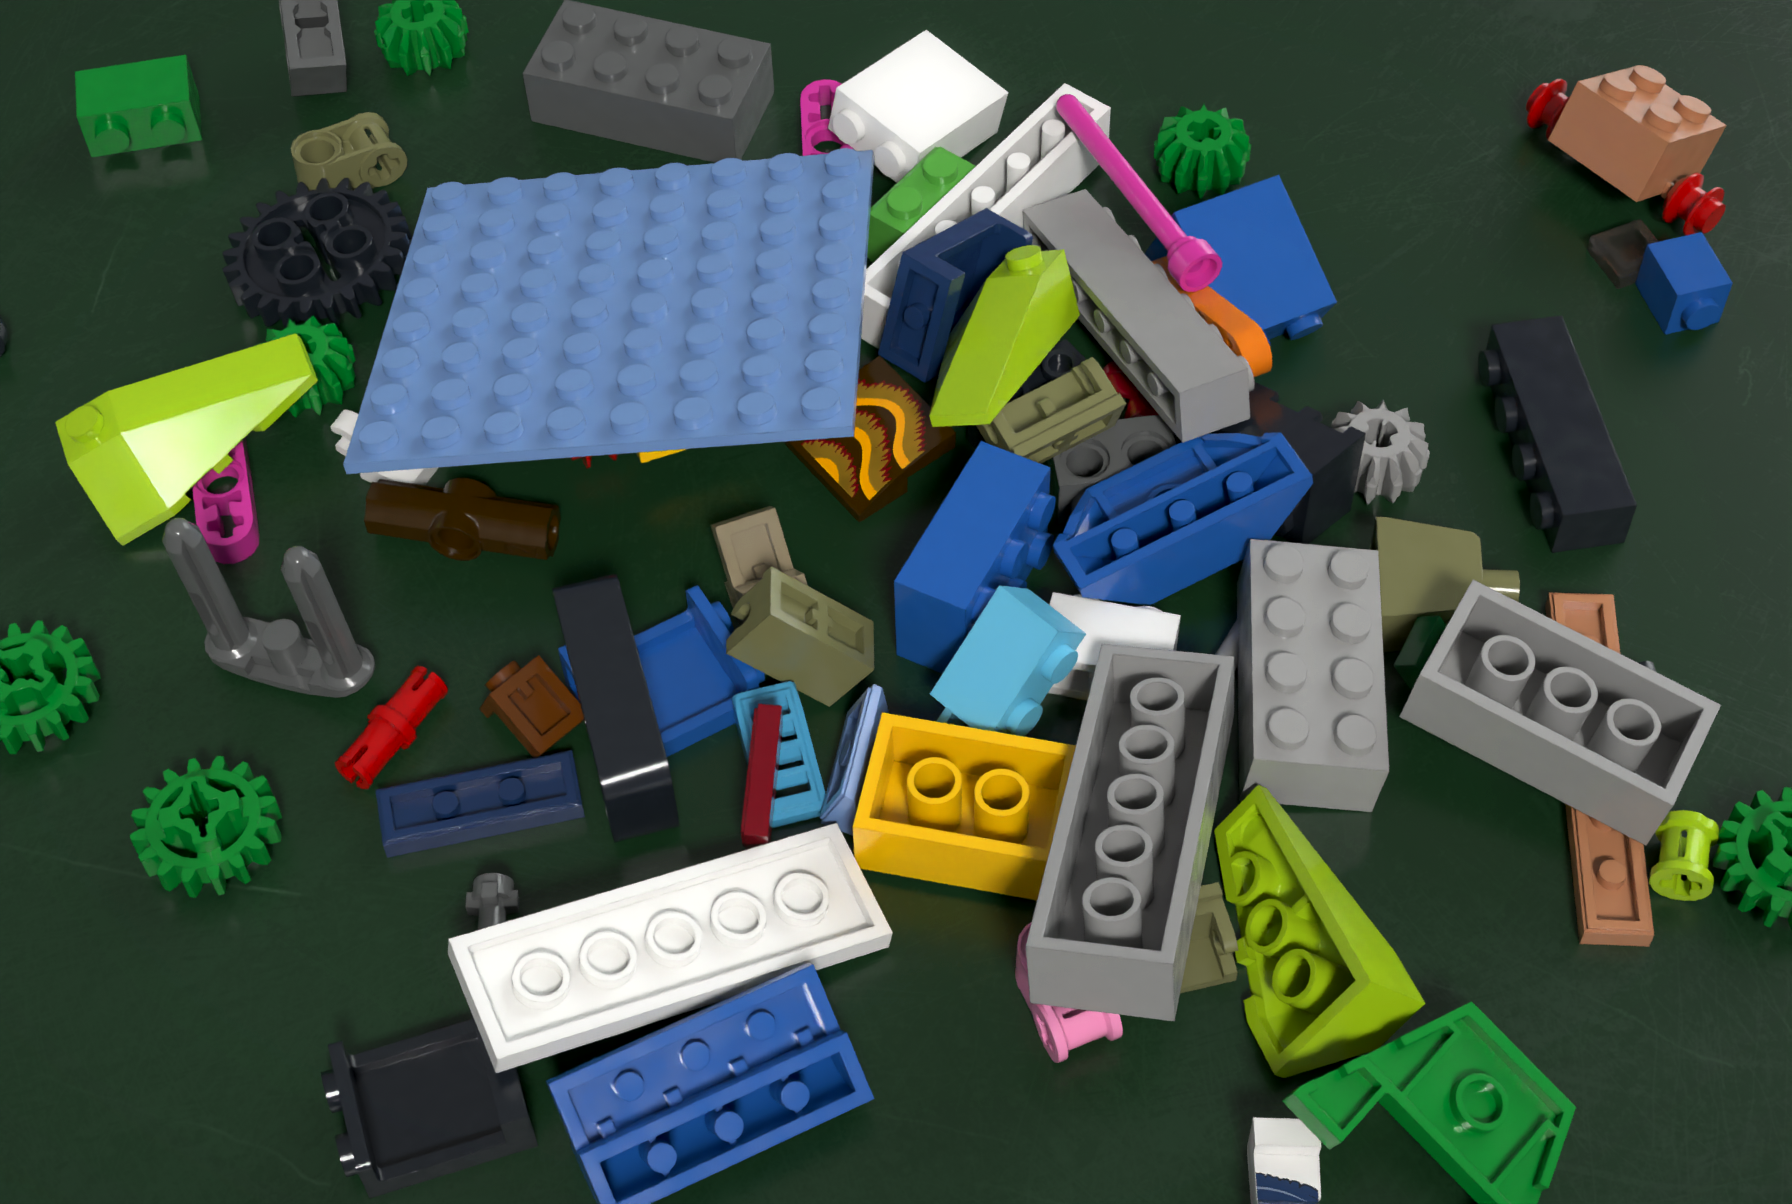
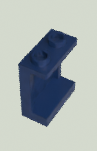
M985 208L902 252L878 355L923 382H927L939 375L949 334L986 279L1005 259V255L1018 247L1032 245V234Z

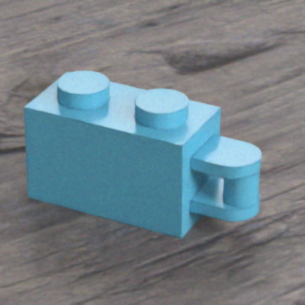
M999 585L930 693L932 697L945 706L936 722L963 726L966 723L971 728L1025 736L1039 721L1043 711L1040 704L1053 684L1062 681L1075 666L1078 659V652L1075 650L1086 633L1031 590Z

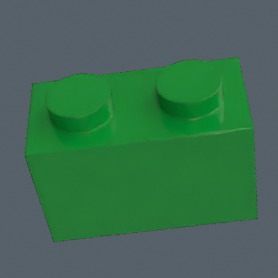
M186 55L75 71L77 120L91 157L202 140L199 93Z

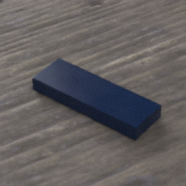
M572 750L376 790L382 842L387 858L585 817Z

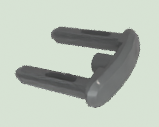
M175 518L166 524L162 542L208 632L204 642L205 651L214 664L224 670L260 683L309 695L334 698L346 697L357 692L367 684L375 670V659L367 648L355 643L316 553L302 546L291 547L285 552L280 568L306 624L308 633L312 638L308 639L302 636L298 625L292 620L278 619L269 623L249 617H242L198 525L184 518Z

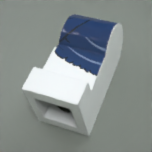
M1253 1117L1247 1144L1251 1204H1319L1321 1200L1319 1164L1321 1141L1300 1119Z

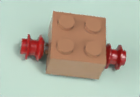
M1643 65L1580 80L1577 82L1570 97L1566 96L1567 82L1563 79H1556L1550 84L1543 83L1534 90L1526 104V110L1529 112L1527 125L1533 129L1542 126L1544 123L1548 125L1546 130L1548 141L1636 202L1661 194V197L1665 199L1663 220L1666 223H1671L1678 218L1685 221L1683 227V234L1685 236L1698 232L1706 234L1718 224L1726 209V205L1722 203L1725 192L1721 187H1715L1709 192L1702 189L1704 176L1701 174V171L1727 125L1710 115L1711 109L1706 103L1695 97L1679 94L1665 84L1666 79L1661 73Z

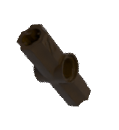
M469 478L449 480L444 488L379 479L378 482L371 483L367 493L364 517L367 533L429 542L430 546L439 554L461 561L476 559L482 550L548 560L549 556H554L558 544L561 520L558 505L498 497L487 485Z

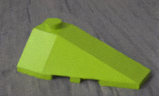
M1037 245L1018 247L1008 252L1002 263L986 279L949 334L929 415L932 427L990 424L1078 319L1080 313L1064 249L1041 251V248Z
M295 333L107 391L57 420L55 424L70 469L115 539L123 546L175 516L191 501L185 495L191 487L211 469L220 474L233 461L228 453L251 431H265L307 392L318 379L304 343Z
M1257 785L1214 829L1225 897L1228 902L1235 904L1241 938L1237 940L1238 951H1235L1236 961L1246 966L1251 997L1243 1000L1247 1023L1274 1075L1286 1078L1378 1049L1426 1003L1393 948L1270 791L1261 785Z

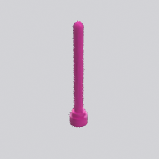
M1071 94L1062 95L1056 103L1058 113L1167 249L1168 271L1179 286L1186 292H1196L1210 285L1217 278L1222 268V260L1206 240L1187 236L1078 99Z

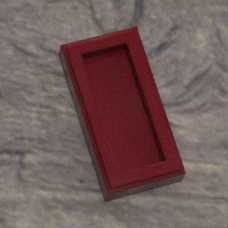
M758 704V708H754L741 824L742 844L746 850L771 843L783 732L782 706Z

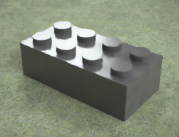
M571 0L563 1L523 72L532 122L714 163L726 158L742 159L774 94L771 43Z

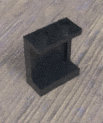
M472 1013L471 1020L355 1055L347 1053L342 1040L328 1044L333 1069L321 1072L322 1083L332 1114L343 1111L347 1132L335 1135L339 1157L346 1177L359 1174L369 1198L538 1146L517 1067L499 1073L495 1072Z

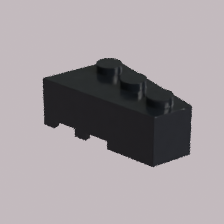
M1254 382V389L1249 392L1250 419L1209 434L1241 433L1260 437L1264 433L1281 432L1312 474L1313 484L1274 535L1282 536L1291 543L1309 544L1351 510L1366 433L1354 427H1349L1343 433L1320 423L1322 421L1321 412L1308 406L1299 412L1277 403L1279 401L1278 392ZM1174 433V437H1175V441H1176V445H1177V444L1181 443V440H1180V439L1176 436V434Z

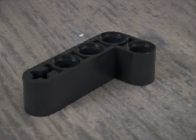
M617 574L552 588L614 843L679 827L669 765Z

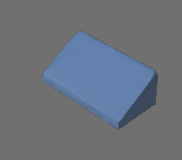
M875 684L868 687L847 712L820 814L821 824L828 826L837 823L841 832L852 836L853 823L882 712L889 713L883 688Z

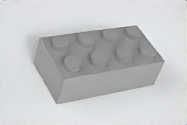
M1250 539L1237 580V620L1239 628V800L1243 801L1257 785H1261L1270 791L1279 804L1372 812L1389 773L1378 550Z
M1472 580L1422 669L1399 717L1628 837L1647 845L1673 807L1721 705Z

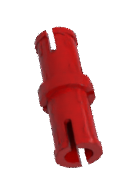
M423 666L414 667L411 675L385 705L379 704L375 706L367 715L369 719L368 726L347 751L335 761L336 769L347 781L353 783L356 777L359 776L360 779L356 782L357 787L365 790L369 789L373 784V780L400 748L408 749L417 739L415 735L416 728L436 704L448 694L446 684L437 674L431 672L428 678L424 680L423 677L427 674V668Z

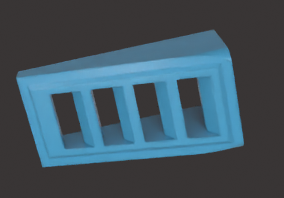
M783 682L734 695L732 697L734 719L747 766L749 762L754 708H758V704L782 706L783 715L782 738L792 735L794 740L781 743L779 765L799 760L801 765L778 771L776 791L806 783L809 791L775 799L772 828L820 817L826 793L795 682Z

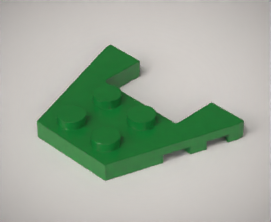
M1469 1002L1366 1055L1364 1054L1342 1065L1334 1071L1299 1086L1282 1100L1329 1150L1342 1143L1374 1105L1379 1102L1477 1204H1537L1541 1192L1549 1188L1576 1106L1473 1002Z

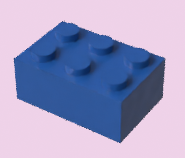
M980 441L894 580L896 653L898 656L943 674L999 585L1027 588V581L1025 580L1033 568L1038 570L1043 568L1051 553L1054 542V535L1048 533V523L1056 503L1055 496L1049 495L1050 467Z

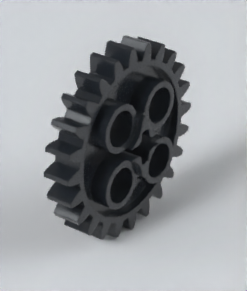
M321 178L316 190L308 191L306 185L300 182L296 188V195L289 197L280 190L275 192L278 203L273 206L258 202L256 207L260 216L258 218L241 217L239 221L244 232L230 233L228 238L233 248L223 251L222 254L227 264L223 268V273L238 306L244 305L251 319L261 315L267 327L272 326L281 319L286 328L288 318L297 325L300 320L307 321L314 315L318 322L320 319L328 318L330 323H335L336 327H338L340 324V314L348 311L358 319L362 317L359 305L365 301L376 306L382 304L378 294L380 289L388 291L397 290L394 275H401L405 258L410 247L409 240L412 239V235L398 202L390 203L385 190L373 194L370 183L364 182L353 191L349 178H344L340 181L336 188H330L327 179ZM299 227L307 228L326 264L331 265L337 278L336 281L329 279L313 247L304 240Z

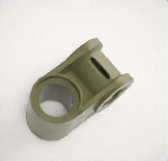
M360 113L340 123L319 130L307 131L299 135L291 146L298 183L303 182L308 191L316 190L321 178L327 179L330 188H336L340 181L344 178H349L353 191L364 182H369L371 188L386 186L396 181L407 167L405 152L399 145L390 141L389 128L383 117L377 113ZM365 129H369L372 133L370 137L367 136L364 131ZM377 161L380 164L382 170H377V168L375 167Z

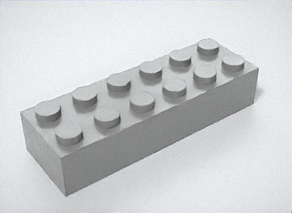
M1101 644L1026 943L1030 1003L1175 1021L1234 718V656Z

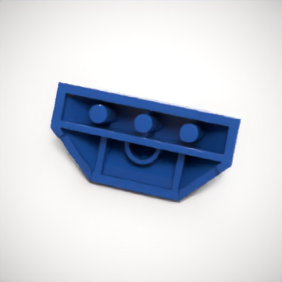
M1281 432L1264 433L1262 437L1241 433L1206 434L1172 446L1087 488L1071 513L1063 534H1059L1053 543L1054 552L1082 597L1151 605L1244 559L1250 539L1270 541L1312 486V474Z

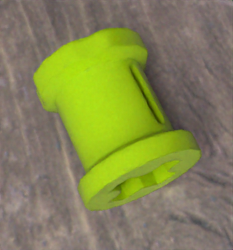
M1687 810L1671 811L1655 832L1656 837L1661 842L1659 863L1651 868L1649 884L1658 894L1674 900L1696 901L1706 898L1712 893L1714 877L1708 870L1710 847L1716 845L1718 841L1719 827L1714 820L1705 817L1701 813ZM1683 830L1687 831V838L1682 837L1681 832ZM1682 874L1687 875L1686 881L1681 880Z

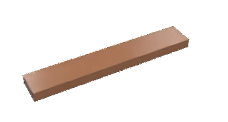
M1549 592L1545 604L1546 617L1620 654L1614 595ZM1565 804L1579 944L1649 947L1654 937L1644 845Z

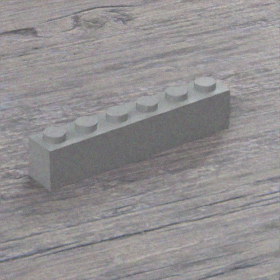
M1084 189L1022 210L1024 229L1033 236L1032 245L1039 246L1041 251L1064 249L1080 316L1078 319L1182 443L1250 419L1249 392L1254 389V376L1247 360L1241 355L1236 356L1226 345L1218 328L1214 324H1207L1195 310L1190 297L1186 293L1180 294L1169 282L1162 266L1158 263L1153 264L1142 252L1137 239L1133 235H1127L1116 223L1108 207L1102 208L1091 194Z

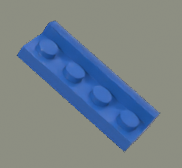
M805 963L545 1081L571 1141L570 1146L597 1204H651L874 1099L848 1034L840 1030L816 969L811 963Z

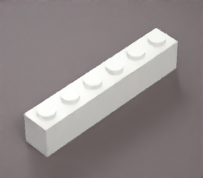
M1066 83L1053 93L866 269L861 339L878 349L880 347L902 252L985 208L1024 229L1023 209L1068 195L1099 165L1058 113L1056 103L1062 95L1071 94L1075 96L1108 138L1111 107Z

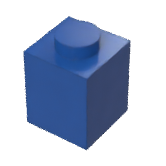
M1702 232L1647 244L1635 282L1664 335L1688 329L1699 330L1718 323L1733 284Z

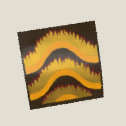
M879 356L859 369L854 437L787 441L785 445L860 523L907 492L908 477L955 448L956 432L950 426L932 427L929 417L931 407Z

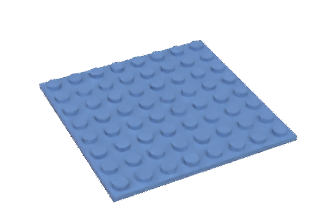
M842 148L831 151L828 154L799 156L793 153H784L771 159L742 161L737 158H726L713 164L686 166L682 163H669L654 169L629 170L626 168H612L603 173L583 175L561 172L552 174L547 178L518 180L513 177H503L489 183L463 185L459 182H447L437 187L427 188L343 463L346 474L854 437L874 170L873 150L855 151Z

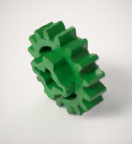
M40 620L34 623L30 633H22L18 625L13 623L9 624L8 637L0 640V741H3L9 754H17L24 741H31L37 752L43 751L46 743L45 737L53 733L57 738L65 741L70 738L65 726L69 721L86 723L89 719L82 703H92L99 700L100 695L94 682L101 679L95 662L82 638L73 640L68 628L63 625L55 629L50 635L44 622ZM65 667L67 669L66 679L62 673Z
M216 756L210 769H202L197 759L193 758L188 761L187 774L179 777L174 771L167 769L163 772L167 785L162 790L152 787H146L143 790L149 808H139L132 811L131 817L138 830L130 834V839L149 877L157 875L165 890L172 891L182 881L189 897L196 898L203 884L211 883L216 893L222 895L226 891V879L235 876L239 881L247 884L251 881L247 867L252 862L261 865H268L271 858L265 844L281 841L282 835L276 821L282 818V813L264 775L254 778L248 763L243 761L230 772L224 756Z
M1784 787L1776 802H1773L1767 793L1760 790L1756 792L1750 806L1739 801L1734 805L1728 821L1724 820L1719 830L1717 841L1719 847L1712 860L1713 867L1727 870L1720 884L1722 891L1740 890L1744 895L1737 909L1744 913L1757 906L1764 910V926L1770 928L1779 916L1788 919V924L1792 931V789Z

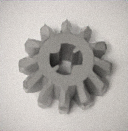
M1384 400L1375 409H1369L1363 403L1357 401L1354 408L1351 409V414L1338 412L1331 425L1332 429L1341 433L1349 427H1354L1366 433L1354 493L1357 491L1363 493L1367 505L1371 503L1376 495H1382L1393 504L1397 497L1400 496L1401 491L1413 492L1415 486L1420 482L1423 469L1427 467L1430 454L1428 443L1425 442L1424 424L1409 422L1408 408L1396 412L1389 411Z

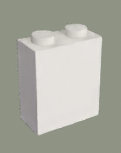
M925 30L836 88L828 129L836 134L842 142L850 145L856 151L873 150L874 165L884 175L898 183L935 147H942L961 158L996 134L1009 92L929 31Z

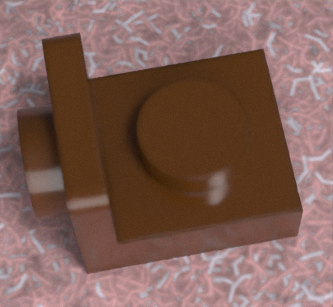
M539 655L523 668L514 660L496 673L485 684L491 693L479 708L487 718L496 713L533 758L542 756L584 721L581 705Z

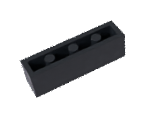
M1563 316L1492 325L1486 350L1480 351L1478 356L1479 376L1482 384L1485 387L1491 386L1496 400V423L1501 433H1508L1512 443L1513 469L1519 481H1526L1531 495L1530 513L1535 528L1537 530H1544L1552 553L1624 543L1637 503Z

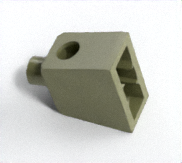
M1376 517L1369 550H1378L1383 652L1401 651L1417 617L1439 615L1447 626L1472 580L1519 602V572L1517 570L1483 569L1481 542L1474 532L1389 517Z

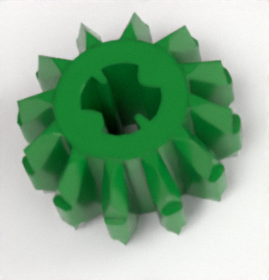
M392 0V3L378 6L379 16L377 17L378 20L375 21L376 29L374 33L377 46L381 47L382 54L388 61L390 68L402 67L407 76L414 74L418 70H424L430 77L432 69L437 67L451 69L452 59L465 56L466 41H468L467 33L469 30L466 16L463 15L462 9L459 8V4L455 0Z
M1204 102L1198 111H1191L1181 106L1175 117H1164L1158 138L1154 142L1153 157L1156 159L1155 165L1159 167L1158 171L1161 175V182L1174 183L1178 194L1189 189L1197 191L1200 199L1208 190L1223 195L1229 185L1240 184L1241 178L1245 174L1246 163L1250 160L1251 152L1249 135L1245 134L1243 119H1230L1226 107L1216 112L1208 111Z
M313 315L303 325H296L288 318L287 327L282 331L267 329L266 342L296 333L304 343L318 381L287 410L295 418L305 409L310 408L320 416L324 404L329 402L342 405L343 391L355 388L354 362H356L353 348L351 344H348L347 338H343L342 332L337 329L335 323L322 326Z

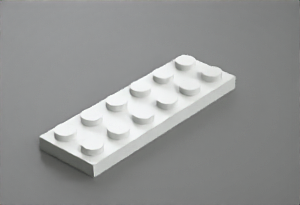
M834 823L450 938L448 942V955L496 1073L726 1000L805 963H811L816 970L888 948L893 932L838 824Z

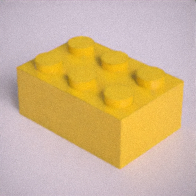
M882 712L853 823L854 857L860 869L1037 900L1076 745Z

